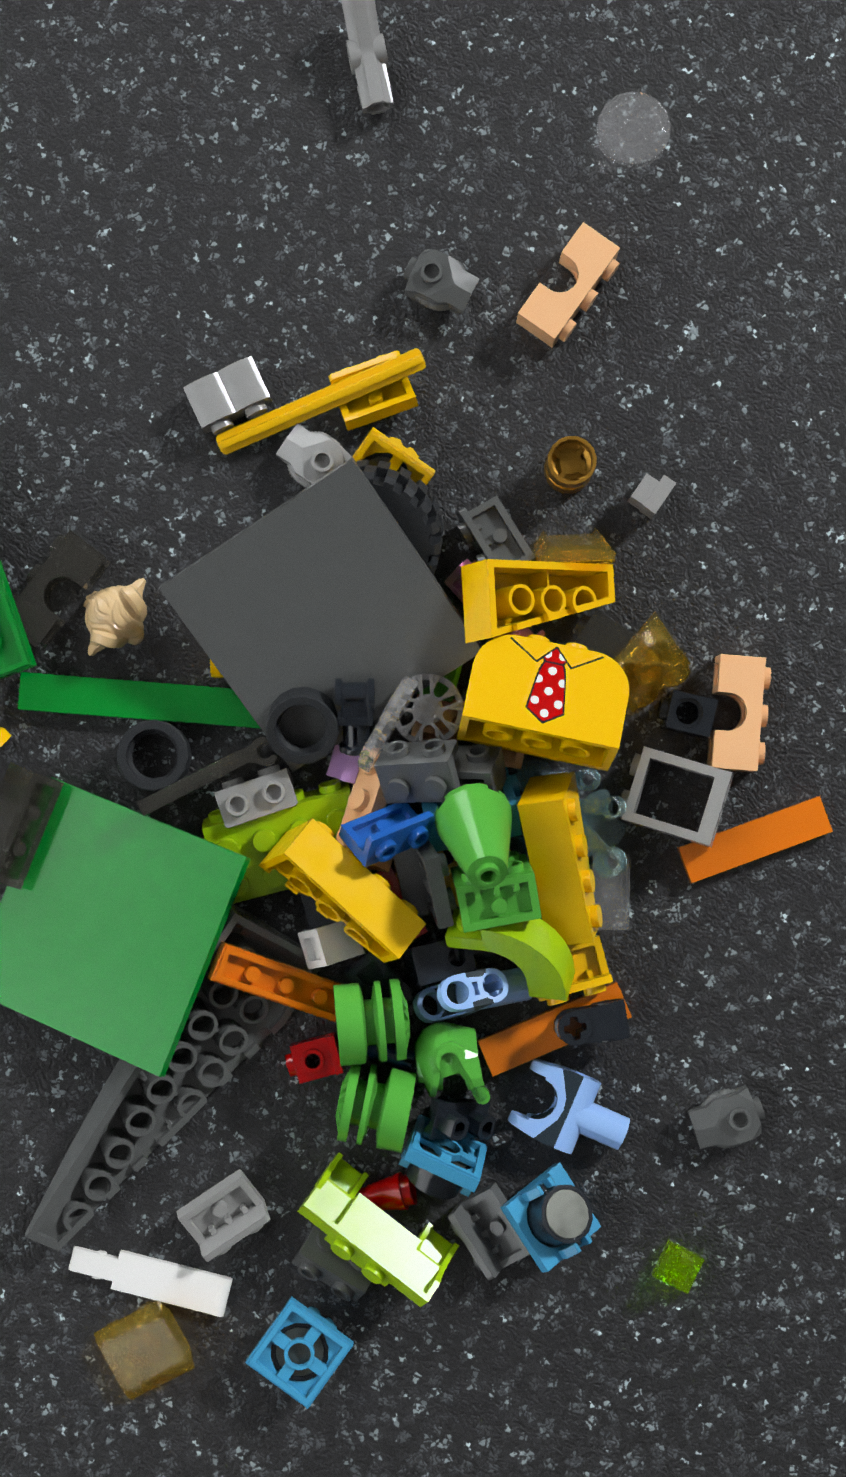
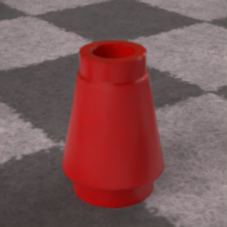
M402 1172L369 1184L359 1190V1193L381 1210H408L410 1205L417 1204L416 1186Z

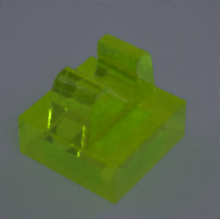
M668 1239L652 1275L688 1294L705 1259L703 1256Z

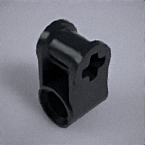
M624 998L604 1000L587 1006L561 1011L554 1021L556 1035L562 1041L572 1046L595 1042H611L631 1037ZM572 1017L575 1021L582 1023V1028L576 1029V1036L574 1037L571 1033L564 1031V1026L570 1025V1018Z

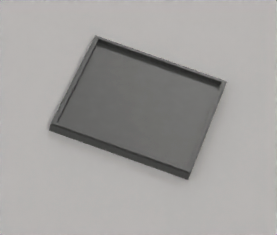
M353 457L159 587V590L265 735V726L271 705L280 694L292 688L309 687L320 690L332 699L335 705L336 678H341L343 682H367L368 678H374V721L391 710L394 695L406 680L419 674H436L444 677L474 658L482 647L478 641L465 643L463 618ZM422 680L423 689L430 685L429 680ZM413 683L404 692L409 697H412L420 691L415 683ZM399 699L398 705L406 700ZM297 705L289 708L283 714L280 722L281 732L284 737L291 743L300 746L317 743L323 737L326 729L325 719L322 714L315 708L306 705ZM343 726L339 728L336 744L343 740ZM285 761L292 772L305 765Z

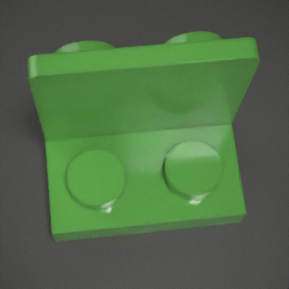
M509 851L507 875L499 885L492 888L474 886L459 865L450 868L457 893L464 933L542 918L535 874L526 854L519 855L518 851Z

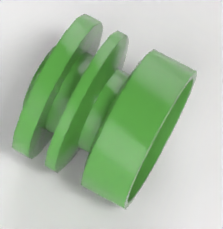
M389 979V997L382 998L380 981H374L371 999L365 1000L363 999L359 983L333 985L340 1067L366 1064L368 1046L376 1045L381 1062H387V1044H394L396 1061L406 1060L410 1038V1022L407 999L403 995L399 979Z
M371 1063L368 1080L359 1079L361 1065H351L342 1081L335 1116L338 1131L337 1140L346 1142L349 1126L354 1125L359 1126L356 1144L362 1145L368 1128L376 1130V1148L401 1153L412 1104L416 1072L391 1068L387 1080L383 1084L378 1083L377 1064Z

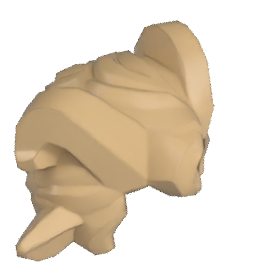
M144 578L138 579L127 586H111L98 592L94 591L86 596L83 606L86 608L85 623L91 635L88 647L89 656H94L106 647L121 648L127 643L137 645L142 642L144 638L143 621L147 616V606L142 597L146 583Z

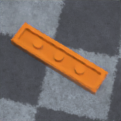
M816 796L718 832L715 835L712 848L691 842L677 847L689 882L694 883L833 832L822 800L820 796Z
M221 941L207 976L208 979L336 1022L333 985L343 983Z
M616 981L606 985V991L589 996L582 995L477 1040L492 1077L568 1045L555 1033L554 1021L556 1016L566 1009L587 1006L604 1000L624 998ZM625 1002L627 1019L632 1018V1016ZM572 1017L570 1018V1025L564 1026V1031L571 1033L574 1037L576 1036V1029L582 1028V1023L575 1021Z

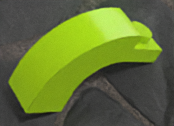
M454 910L452 915L454 925L448 927L445 935L447 947L487 951L504 956L514 962L524 973L529 997L567 1001L575 974L574 962L569 947L554 928L539 918L464 933L460 910Z

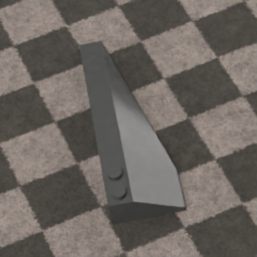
M233 904L165 1077L156 1076L119 1059L53 1177L25 1232L26 1238L59 1251L94 1216L93 1211L106 1198L110 1200L121 1189L119 1185L134 1170L138 1172L149 1161L147 1157L159 1145L163 1147L207 1103L208 1095L217 1086L221 1085L223 1087L233 1077L231 1072L246 1057L250 1060L261 1049L259 1044L271 1032L275 1035L285 1025L294 1008L240 991L207 978L221 941L317 974L321 967L308 970L300 944L248 911Z

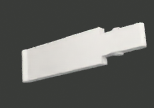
M74 1246L68 1268L70 1271L89 1275L94 1279L112 1281L111 1289L217 1317L224 1316L233 1280L229 1276L126 1250H121L118 1257L107 1254L106 1251H95L79 1246Z

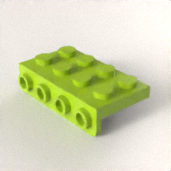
M332 779L320 783L318 789L306 792L303 789H294L298 800L296 806L231 828L225 827L219 809L208 814V817L203 820L202 824L205 840L251 858L234 903L288 890L284 886L288 881L285 876L276 869H273L269 874L258 865L287 831L312 818L315 821L326 824L333 831L334 838L336 839L351 793L348 782Z

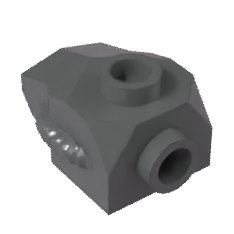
M425 249L418 259L412 257L403 275V278L408 280L405 296L433 311L449 310L459 314H464L468 302L480 281L478 277L467 272L459 260L436 249Z
M745 1085L731 1090L728 1088L715 1091L708 1095L701 1105L688 1110L700 1149L710 1146L730 1149L751 1141L762 1134L760 1121L765 1119V1113L761 1101L758 1097L752 1099Z

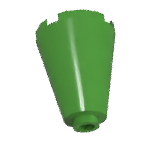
M475 783L462 785L451 790L444 797L445 801L439 809L437 806L435 811V827L440 839L468 880L476 887L492 888L499 885L507 875L513 814L511 805L504 793L498 790V793L488 789L486 784Z

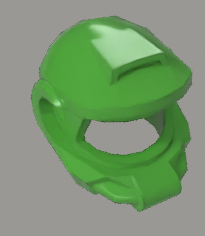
M443 1021L435 1022L422 1029L414 1043L417 1080L424 1083L428 1096L436 1097L437 1091H443V1078L454 1074H461L468 1090H471L477 1103L482 1105L488 1103L490 1093L485 1087L482 1078L475 1029Z

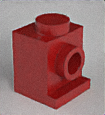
M336 1032L292 1043L290 1045L291 1053L285 1055L290 1077L298 1076L299 1084L334 1074H341L345 1070V1066L340 1067ZM309 1054H316L320 1058V1064L316 1067H311L307 1064L306 1057Z

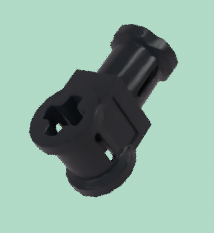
M336 678L335 711L338 713V726H343V741L339 744V750L341 753L349 756H362L371 753L374 750V744L370 740L369 726H373V713H375V679L368 678L367 682H343L341 678Z

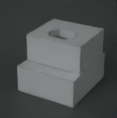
M646 473L627 502L652 519L676 485V482L666 475H663L661 480L658 481Z

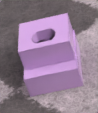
M335 745L326 775L355 784L362 756H349L341 753L339 745Z

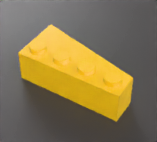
M485 559L461 566L465 643L493 638L615 602L613 564Z
M575 771L530 777L517 807L529 862L535 874L542 920L554 928L567 945L594 942L598 928L602 927L603 918L600 905H595V877L593 870L589 866L588 845L584 833Z
M313 818L287 831L258 865L269 874L273 869H276L285 876L288 881L284 886L296 895L300 892L316 900V911L325 918L335 922L343 921L347 924L344 927V932L384 963L400 959L426 925L418 916L419 912L414 905L406 900L399 899L390 890V884L382 876L372 874L362 865L349 848H344L334 838L333 831L326 824L315 821Z

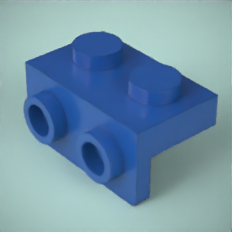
M394 803L342 824L339 837L362 865L368 867L377 862H386L396 854L410 848L416 849L423 846L430 838L435 816L430 811L417 815L408 803Z

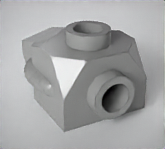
M296 424L276 453V456L287 464L291 477L306 488L352 457L343 446H340V443L334 437L320 431L310 432L299 424Z

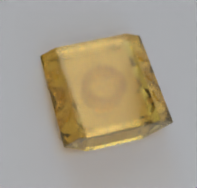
M596 528L593 533L547 535L543 530L533 545L535 561L611 564L615 562L616 552Z
M656 612L651 615L614 658L627 676L629 683L627 706L632 712H635L638 708L646 707L655 701L658 691L664 686H678L690 674L688 666L691 663Z
M149 1300L140 1305L137 1311L120 1320L116 1319L104 1328L94 1332L97 1346L122 1391L130 1400L195 1368L190 1346L169 1308L159 1301Z

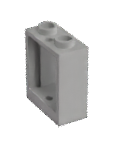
M644 746L642 754L635 753L631 763L629 775L635 776L631 789H624L619 802L618 811L623 812L622 820L712 848L734 777L733 773ZM652 760L714 779L698 832L636 814Z

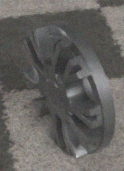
M419 674L409 678L398 688L392 701L391 712L397 730L410 742L427 741L423 740V729L428 725L435 729L436 738L448 740L459 729L464 705L458 689L448 679L436 674ZM422 680L430 681V694L423 695ZM437 682L449 688L441 697L434 695L433 690ZM413 683H415L420 691L419 697L416 699L410 698L404 692ZM455 696L457 702L443 707L442 700ZM399 699L413 702L412 709L398 706ZM445 710H458L455 723L443 718ZM412 713V722L402 726L398 714ZM439 720L449 729L445 735L435 725ZM418 721L422 726L414 737L409 732L415 722Z

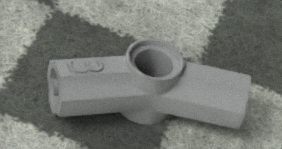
M341 0L348 40H346L347 53L352 75L356 77L362 111L372 115L384 113L386 110L394 107V101L387 68H389L387 50L383 33L379 31L375 0Z

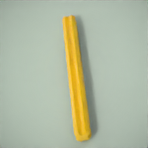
M418 348L412 349L221 432L216 436L217 445L223 454L228 455L422 371L426 368L424 357Z

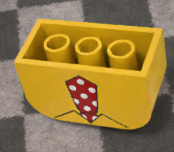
M535 634L528 635L527 637L520 635L495 637L485 643L475 656L457 739L487 746L502 747L505 750L608 771L620 747L629 698L627 676L621 666L611 657L599 652L590 651L586 646L579 643L557 644L550 642L544 636Z

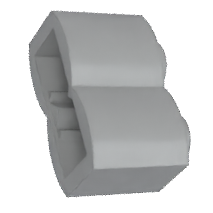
M252 356L236 361L218 372L204 376L183 387L205 434L212 432L213 435H217L231 429L234 426L233 421L243 416H246L247 419L256 418L267 412L266 406L273 402Z

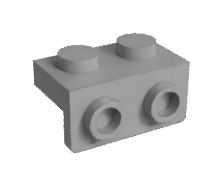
M278 764L257 771L258 778L245 782L243 777H238L222 783L223 790L214 792L225 827L231 828L296 806L298 800L293 788L294 781L290 770L287 768L280 770Z
M238 1169L176 1211L178 1220L199 1244L201 1255L206 1262H209L216 1256L225 1254L234 1244L249 1234L258 1232L270 1220L264 1198L241 1169Z

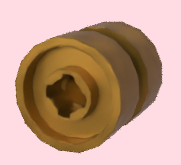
M567 436L559 439L552 445L544 465V475L547 483L554 490L573 494L581 491L588 484L596 468L597 460L596 453L591 444L578 436Z

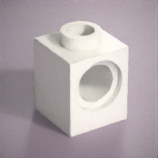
M340 921L298 933L308 970L329 966L365 954L363 946L344 932V927L347 924Z

